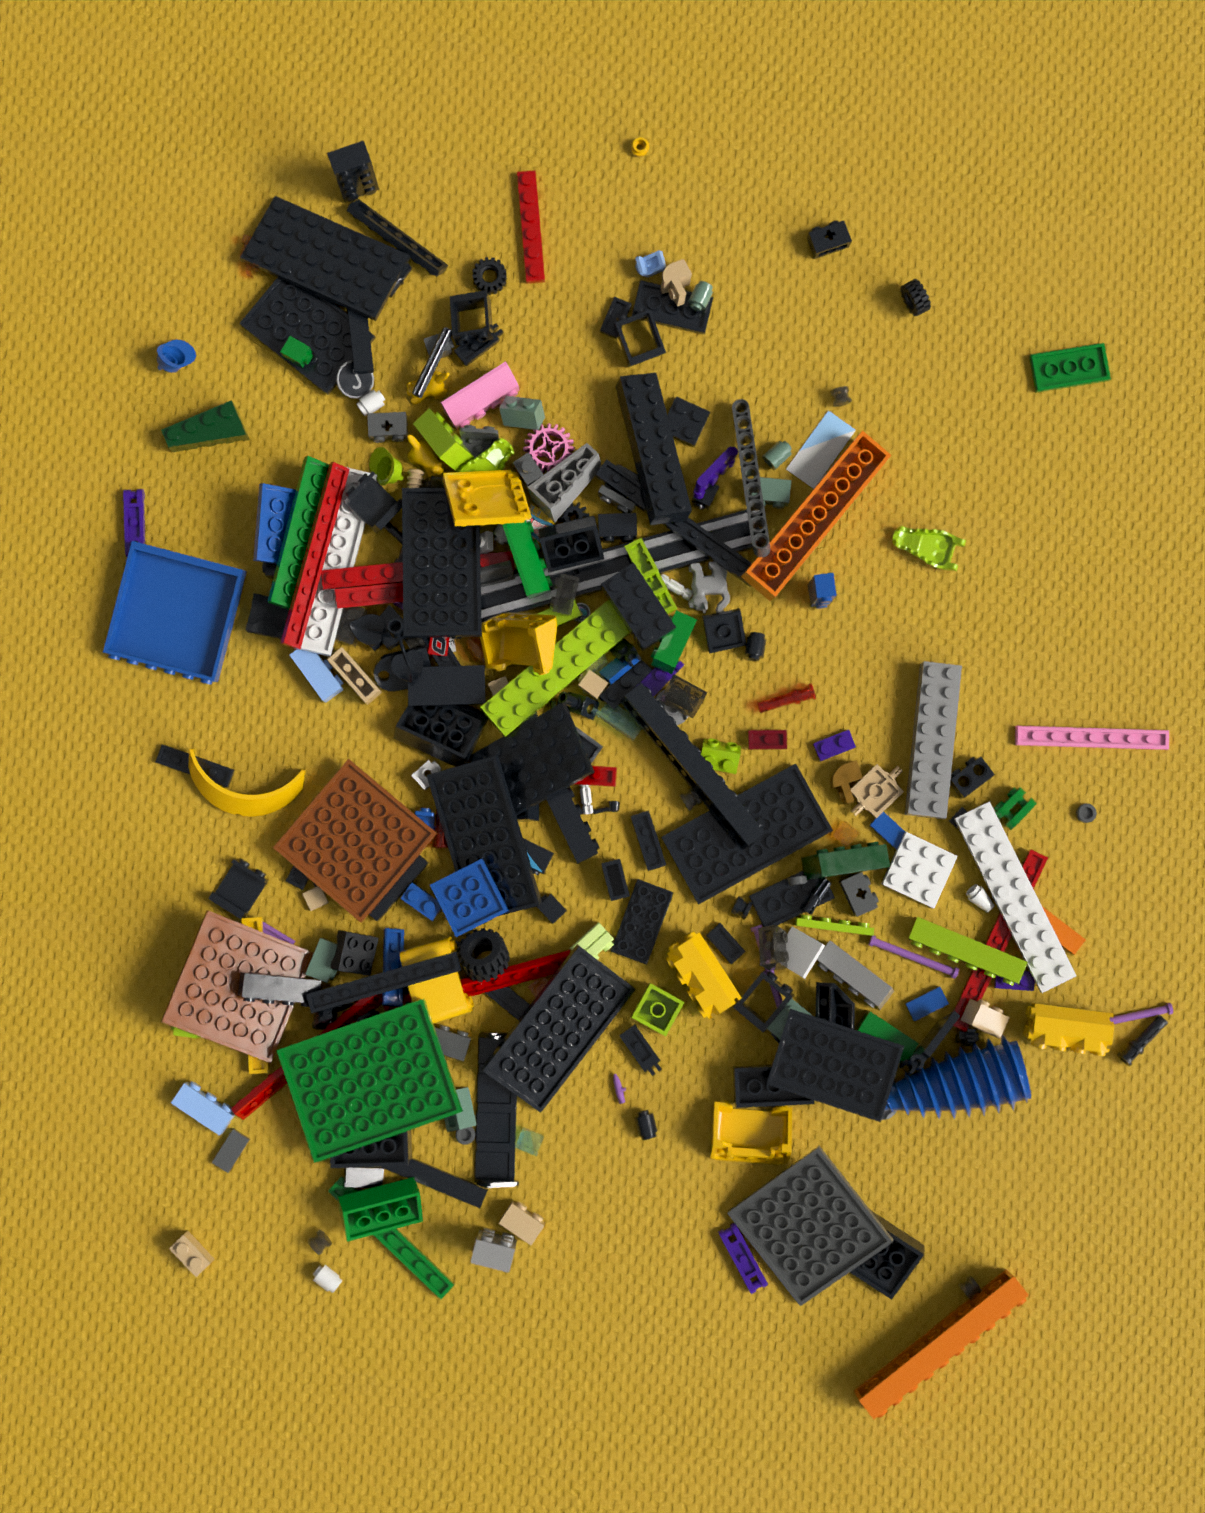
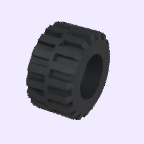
M481 928L480 931L476 929L473 930L472 934L468 933L466 939L462 938L460 941L462 945H458L457 948L459 951L457 956L468 977L470 976L474 981L477 979L478 982L483 980L489 982L491 978L495 980L498 978V974L502 975L504 973L503 969H507V962L510 961L505 942L498 932H493L492 929L486 931L485 928ZM491 951L487 957L476 959L479 954Z

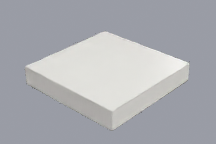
M792 926L773 960L805 979L825 945Z

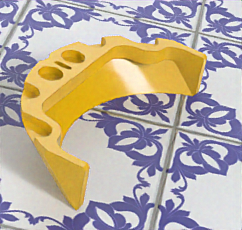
M189 749L188 768L194 784L211 804L225 812L247 817L270 814L289 804L303 789L307 771L305 769H302L288 784L269 793L246 795L227 790L206 775L195 757L196 749Z

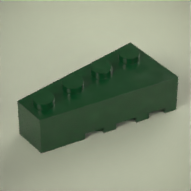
M232 400L161 430L172 452L250 440Z
M871 842L867 843V847H862V844L851 845V849L845 850V846L833 848L834 852H828V849L817 850V854L801 858L804 876L806 875L807 880L890 867L887 845Z

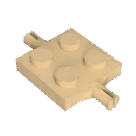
M876 764L851 788L852 795L858 802L850 810L851 813L857 816L865 809L874 818H877L904 792L895 780L903 771L896 766L894 770L888 773Z

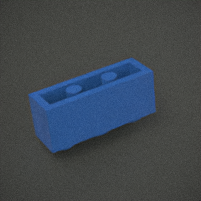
M834 573L818 574L812 577L808 583L811 607L816 606V609L827 608V605H830L837 596Z

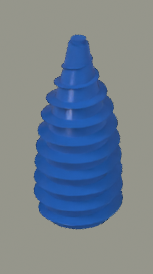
M1002 1035L999 1045L994 1046L988 1038L986 1048L981 1050L975 1042L972 1052L965 1053L959 1046L958 1056L954 1058L945 1051L944 1061L940 1063L931 1056L929 1067L925 1069L922 1067L912 1075H907L905 1071V1076L902 1080L896 1083L893 1081L885 1110H891L892 1112L894 1110L906 1111L908 1115L910 1111H919L923 1118L926 1111L935 1112L939 1120L942 1111H949L954 1119L957 1110H964L969 1118L971 1110L979 1108L984 1116L986 1107L993 1106L999 1113L1001 1104H1008L1014 1111L1015 1102L1025 1100L1027 1103L1028 1099H1031L1028 1076L1018 1042H1008L1004 1035Z

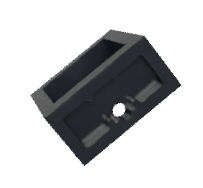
M487 290L450 296L452 337L456 345L465 346L469 343L493 340L491 299ZM484 308L486 328L461 332L459 312Z
M645 308L634 311L635 315L628 317L627 314L616 318L617 322L613 324L629 367L666 353L651 309L645 311ZM646 317L656 349L631 357L620 326Z
M764 970L733 1007L763 1033L795 996L792 993L793 989L786 983L782 985L777 981L778 977L770 970L768 972ZM763 979L786 997L767 1021L744 1003Z

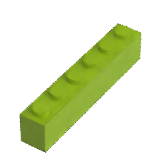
M917 917L909 936V940H912L911 944L922 948L924 945L930 948L929 952L939 956L941 953L948 955V960L958 963L959 960L965 962L966 967L975 971L977 968L985 971V975L992 978L999 976L1003 978L1002 982L1011 986L1014 983L1019 984L1028 963L920 917Z

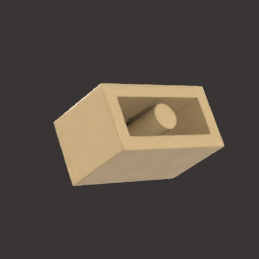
M970 999L961 1021L1000 1039L1009 1017L1003 1015L1004 1011L995 1006L992 1009L989 1008L990 1004L981 999L978 1002Z
M512 1201L500 1219L499 1224L529 1245H532L545 1225V1222L542 1221L544 1218L535 1212L533 1214L526 1210L527 1206L523 1203Z
M189 1231L169 1248L195 1277L215 1260Z

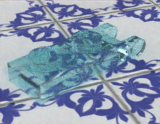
M606 704L601 711L596 708L591 710L593 714L632 741L642 730L635 719L619 706L614 711Z

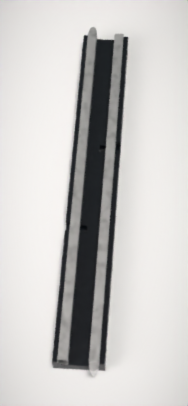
M747 510L697 523L737 553L753 549ZM673 531L642 538L660 574L689 567L691 564L712 560ZM632 542L603 549V560L549 573L547 568L543 569L545 575H549L553 584L550 587L551 592L532 599L527 597L519 573L514 574L515 579L481 587L482 622L501 613H524L603 591L600 587L601 583L632 564L624 547Z

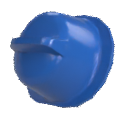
M172 340L157 348L159 371L165 370L175 373L182 367L191 364L196 358L194 348L183 340Z

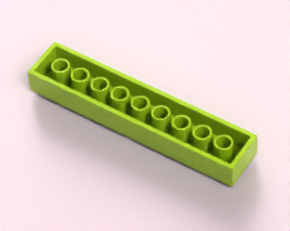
M606 601L555 644L553 667L549 670V673L538 675V673L533 671V666H529L480 707V710L502 736L506 737L521 726L616 646L617 643L630 634L610 601Z

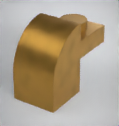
M857 760L838 767L831 777V789L839 787L840 790L837 791L841 802L844 801V804L854 802L849 783L863 778Z

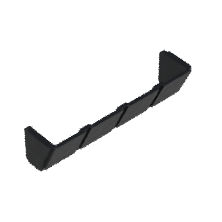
M480 1031L478 1035L474 1180L476 1185L484 1188L516 1187L519 1185V1181L514 1180L517 1095L481 1069L509 1032Z

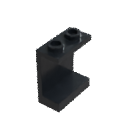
M372 471L369 475L365 473L358 480L360 485L356 489L352 486L346 492L347 498L343 502L377 534L402 508V499L400 498L396 501L372 478L375 475Z
M240 858L239 861L236 859L232 860V867L216 892H212L208 899L239 919L246 917L269 880L265 878L266 874L259 869L252 870L249 868L250 864Z

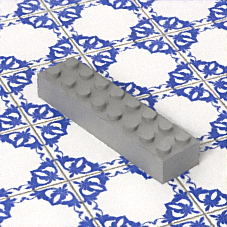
M926 661L920 664L904 815L936 819L947 818L962 671L961 665Z

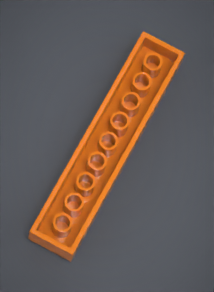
M862 430L771 539L770 553L766 557H757L741 577L769 601L773 600L886 463L891 454Z
M1005 1269L856 1388L854 1392L858 1400L873 1420L877 1417L881 1418L887 1413V1409L890 1406L899 1404L905 1394L914 1392L920 1382L929 1380L934 1375L933 1372L935 1370L945 1367L949 1363L950 1358L954 1355H960L965 1350V1346L969 1343H975L980 1338L981 1333L985 1330H991L996 1325L995 1322L1000 1318H1006L1011 1313V1309L1025 1303L1026 1297L1029 1296L1018 1280Z

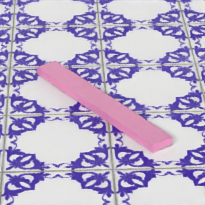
M1015 726V745L1169 750V730Z

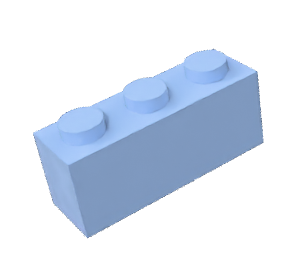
M301 649L295 650L290 654V657L323 702H328L344 690L341 686L344 684L337 674L335 676L330 671L332 666L327 659L322 660L319 654Z
M193 1081L191 1083H184L171 1103L217 1135L223 1134L235 1116L231 1110L232 1107L226 1103L221 1104L216 1101L217 1097L209 1092L206 1094L201 1091V1086Z

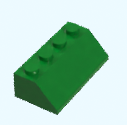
M525 520L524 523L502 524L527 597L532 599L551 592L550 587L553 584L550 576H546L543 570L547 567L544 558H539L537 551L540 550L537 539L533 540L531 533L534 532L531 521L527 522Z
M414 1177L338 1197L339 1210L347 1242L423 1222L420 1191Z

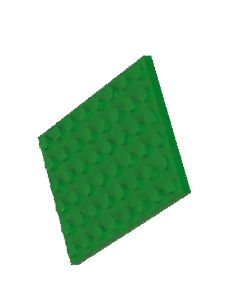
M425 998L277 1050L314 1163L463 1111Z

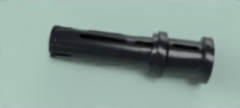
M1158 1015L1138 1038L1130 1040L1126 1049L1122 1053L1119 1052L1117 1056L1130 1067L1132 1061L1139 1054L1142 1055L1144 1053L1146 1045L1151 1042L1168 1022Z

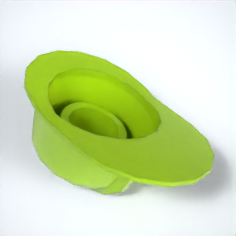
M378 447L373 451L369 467L370 471L377 475L376 480L380 485L393 484L398 480H403L404 477L401 474L402 464L399 460L394 458L384 447Z

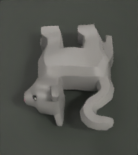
M715 561L709 562L708 568L712 570V575L704 576L700 563L691 564L688 570L693 573L691 586L693 597L688 602L689 608L703 611V614H706L708 602L705 595H721L723 599L717 604L716 613L724 612V608L730 603L726 582L727 570Z

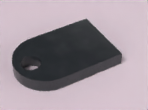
M426 645L405 650L406 653L410 650H416L422 656L423 667H431ZM402 651L383 655L374 666L375 681L384 690L394 692L408 689V682L395 676L391 669L392 659L398 654H403ZM381 671H387L389 676L387 678H380L378 674Z

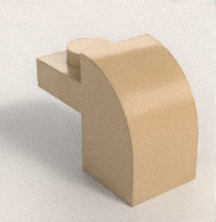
M684 259L673 262L665 268L661 283L662 294L669 292L671 300H674L677 306L684 304L686 291L683 287L690 285L692 276Z

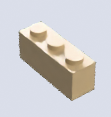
M342 647L327 659L367 705L382 693Z

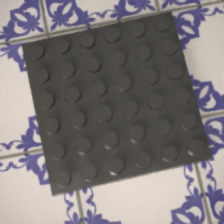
M817 1146L727 1212L800 1306L893 1242L890 1234L820 1146Z

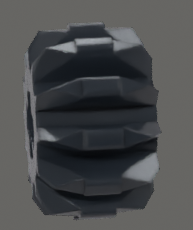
M572 502L570 507L564 511L557 521L569 522L571 521L569 516H573V514H576V518L582 519L589 517V513H584L587 508L586 506L580 508V502H577L576 506H573Z

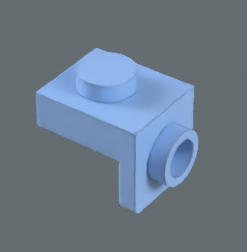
M660 250L645 257H635L637 272L647 278L664 271L667 267L663 252Z

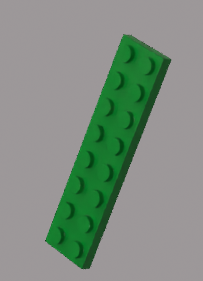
M305 456L267 601L288 610L291 606L329 464L310 456Z

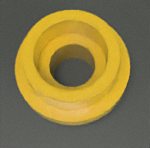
M642 137L634 139L631 143L632 153L638 157L645 156L649 151L648 141ZM641 145L643 146V149L638 150L637 146Z

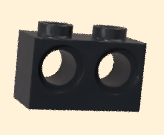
M973 756L965 762L966 767L962 770L957 768L951 773L950 785L961 799L968 796L995 775L982 757L975 758ZM975 765L980 766L982 769L979 776L973 771ZM959 777L966 779L965 787H961L958 784Z

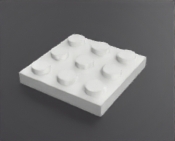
M905 832L881 884L934 909L958 856Z

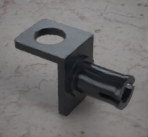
M561 692L558 696L559 703H566L569 712L594 720L599 702L572 692ZM590 704H592L593 710L590 714H588L587 708Z

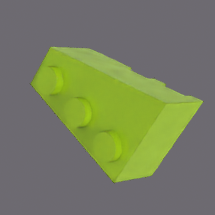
M429 408L413 425L438 457L457 472L464 464L475 457L464 446L462 439L456 433H453L454 429L447 422L444 423L445 418L438 411L435 413Z

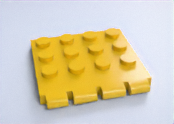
M494 470L443 473V483L455 526L524 523L525 520L531 519L532 516L518 472Z

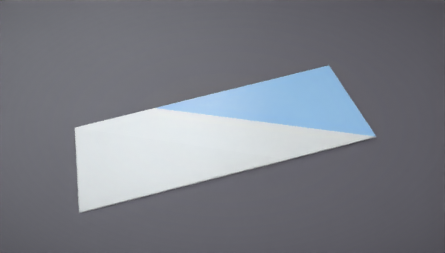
M828 410L786 470L814 488L856 430Z

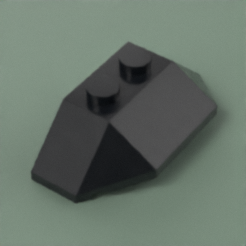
M816 982L815 1017L854 1029L855 1003L835 983Z

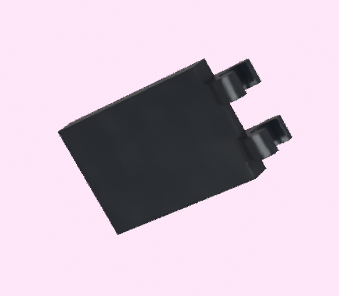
M953 1011L938 1020L911 1057L899 1064V1068L901 1069L907 1065L909 1067L907 1075L921 1069L925 1061L933 1054L959 1019L960 1015Z

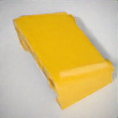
M507 612L482 622V637L480 639L486 667L495 669V671H502L510 664L533 666V671L538 673V675L549 673V670L553 667L557 632L556 616Z
M447 937L401 951L400 960L402 967L458 950L455 940H452V937ZM458 972L408 986L412 1002L425 998L433 1024L473 1011V999L466 993L464 994Z
M726 1100L714 1102L710 1156L712 1159L776 1165L788 1163L792 1153V1107H787V1105L776 1106L771 1111L733 1109V1105L729 1104V1101Z

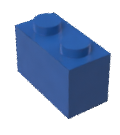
M411 883L400 898L431 921H434L442 910L438 900L415 883Z

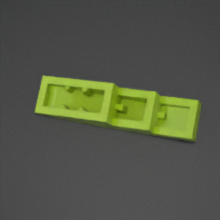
M642 538L624 546L631 562L636 565L667 614L677 610L668 592V588Z

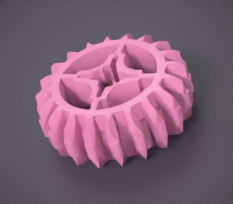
M547 423V428L545 429L543 424H541L540 431L533 429L534 434L528 433V437L531 440L525 439L524 443L528 446L523 447V450L529 452L537 466L540 467L542 473H544L545 469H547V472L570 456L572 454L570 452L575 451V447L570 446L574 443L573 439H568L570 433L564 434L565 428L563 427L558 431L557 424L554 425V428H551L550 423ZM548 435L555 436L562 442L551 441ZM542 437V446L533 451L535 443ZM546 441L548 443V446L553 447L552 457L550 455V452L545 451L547 446ZM565 447L564 454L556 461V452L560 451V448ZM536 456H545L551 463L543 462Z

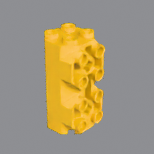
M692 931L684 936L685 941L682 943L675 942L667 947L669 951L666 953L668 957L665 959L671 968L675 967L678 973L676 976L682 985L686 983L689 989L686 992L693 1002L695 1000L698 1002L699 1006L696 1008L702 1017L711 1019L713 1018L711 1016L712 1013L716 1015L722 1013L736 1003L734 1001L735 998L740 1000L741 996L700 932L695 933Z
M1032 1003L1031 1006H1027L1026 1017L1028 1018V1025L1024 1026L1023 1034L1024 1037L1028 1038L1031 1046L1046 1049V1045H1048L1050 1048L1058 1051H1066V1047H1069L1070 1051L1085 1054L1087 1050L1089 1053L1097 1056H1105V1052L1109 1053L1110 1049L1107 1048V1045H1112L1114 1022L1110 1021V1017L1114 1018L1113 1013Z

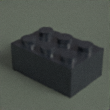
M595 516L538 529L548 573L604 559Z

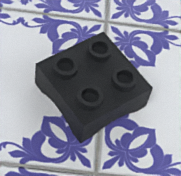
M254 593L246 631L281 639L289 610L267 602L269 596Z
M338 930L336 953L331 961L330 968L370 976L379 938Z

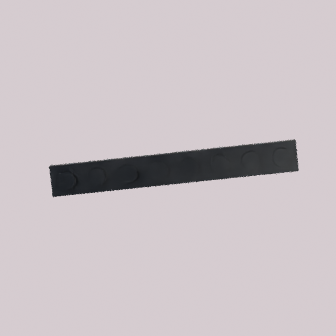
M455 951L306 994L311 1013H315L459 972L461 967Z

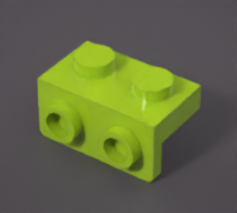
M713 738L704 739L701 755L712 764L713 770L736 774L741 755V746L734 742H719Z

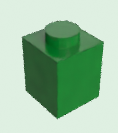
M289 336L280 351L285 359L301 368L305 364H309L312 359L311 348Z

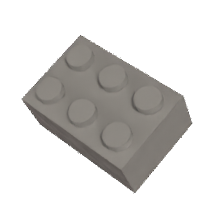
M489 1228L479 1230L470 1263L509 1273L517 1239L509 1233L496 1234L495 1230Z

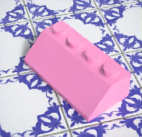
M505 361L442 401L443 411L455 430L464 428L465 425H470V421L475 418L478 420L485 416L486 411L489 409L498 408L506 396L515 397L518 394L519 385Z

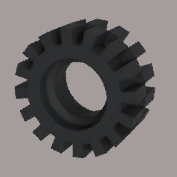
M485 257L484 261L480 259L479 264H475L472 276L474 285L478 290H487L488 295H491V292L497 294L498 290L501 291L503 289V286L506 285L507 274L505 266L501 264L500 260L496 261L493 257L490 260L488 257ZM486 270H494L497 278L493 282H486L482 278L483 273Z
M913 279L900 287L901 296L904 299L903 302L904 304L906 303L907 309H909L913 316L917 317L930 310L931 302L928 299L929 295L926 294L927 291L923 288V284H920L919 280Z

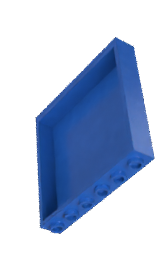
M132 541L103 653L109 654L108 658L120 660V657L126 658L127 663L138 665L139 662L145 663L146 668L156 670L157 667L164 668L163 672L175 675V672L183 673V678L193 680L194 677L201 678L200 682L212 685V681L218 682L247 571Z

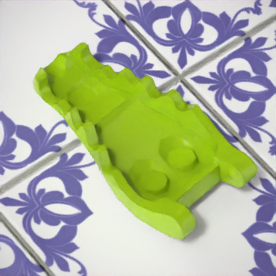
M498 438L488 449L464 464L457 472L503 470L509 457L514 454L513 447L507 440Z
M899 526L893 534L892 543L895 547L908 551L932 567L941 570L957 571L958 565L950 562L955 547H964L966 540L943 530L911 529Z

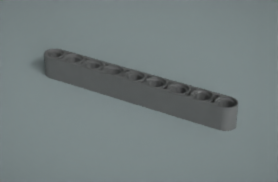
M738 399L732 404L752 547L757 557H766L770 553V542L750 408L746 400ZM756 527H763L760 530L755 529ZM759 544H765L763 547H758Z

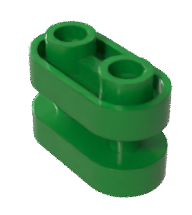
M1013 787L1007 793L1008 798L1004 802L1001 800L993 808L998 819H1001L1003 816L1008 819L1005 826L1010 830L1037 804L1032 797L1027 801L1023 798L1026 792L1021 787ZM1018 803L1021 807L1012 814L1009 810Z

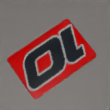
M450 637L430 638L428 654L447 656Z

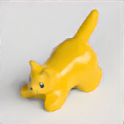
M434 371L422 398L412 394L417 380L408 382L406 393L412 397L411 403L413 405L419 404L429 396L438 400L444 398L447 390L443 381L450 374L448 372Z
M407 435L408 441L412 445L410 452H408V459L412 464L421 465L432 481L436 480V475H441L449 465L438 457L425 439L418 441L414 436Z

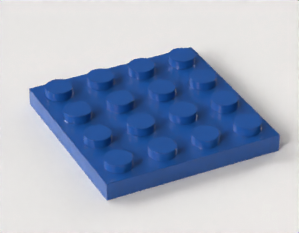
M265 483L259 484L253 561L277 565L296 492L295 489Z

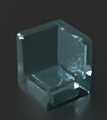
M523 1127L515 1148L537 1156L544 1136Z

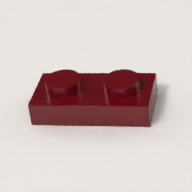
M748 730V750H787V730Z

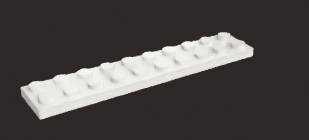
M349 468L348 478L322 570L349 568L355 565L365 522L343 501L347 498L346 492L352 486L356 489L360 485L358 480L365 473L369 475L370 473ZM375 474L372 478L377 481V475ZM320 576L301 650L331 657L343 608L336 609L334 590L323 591L322 576Z
M987 802L954 818L1024 961L1028 962L1027 967L1040 993L1076 977L991 803Z

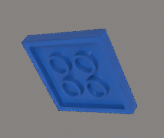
M483 858L430 885L456 937L509 911Z

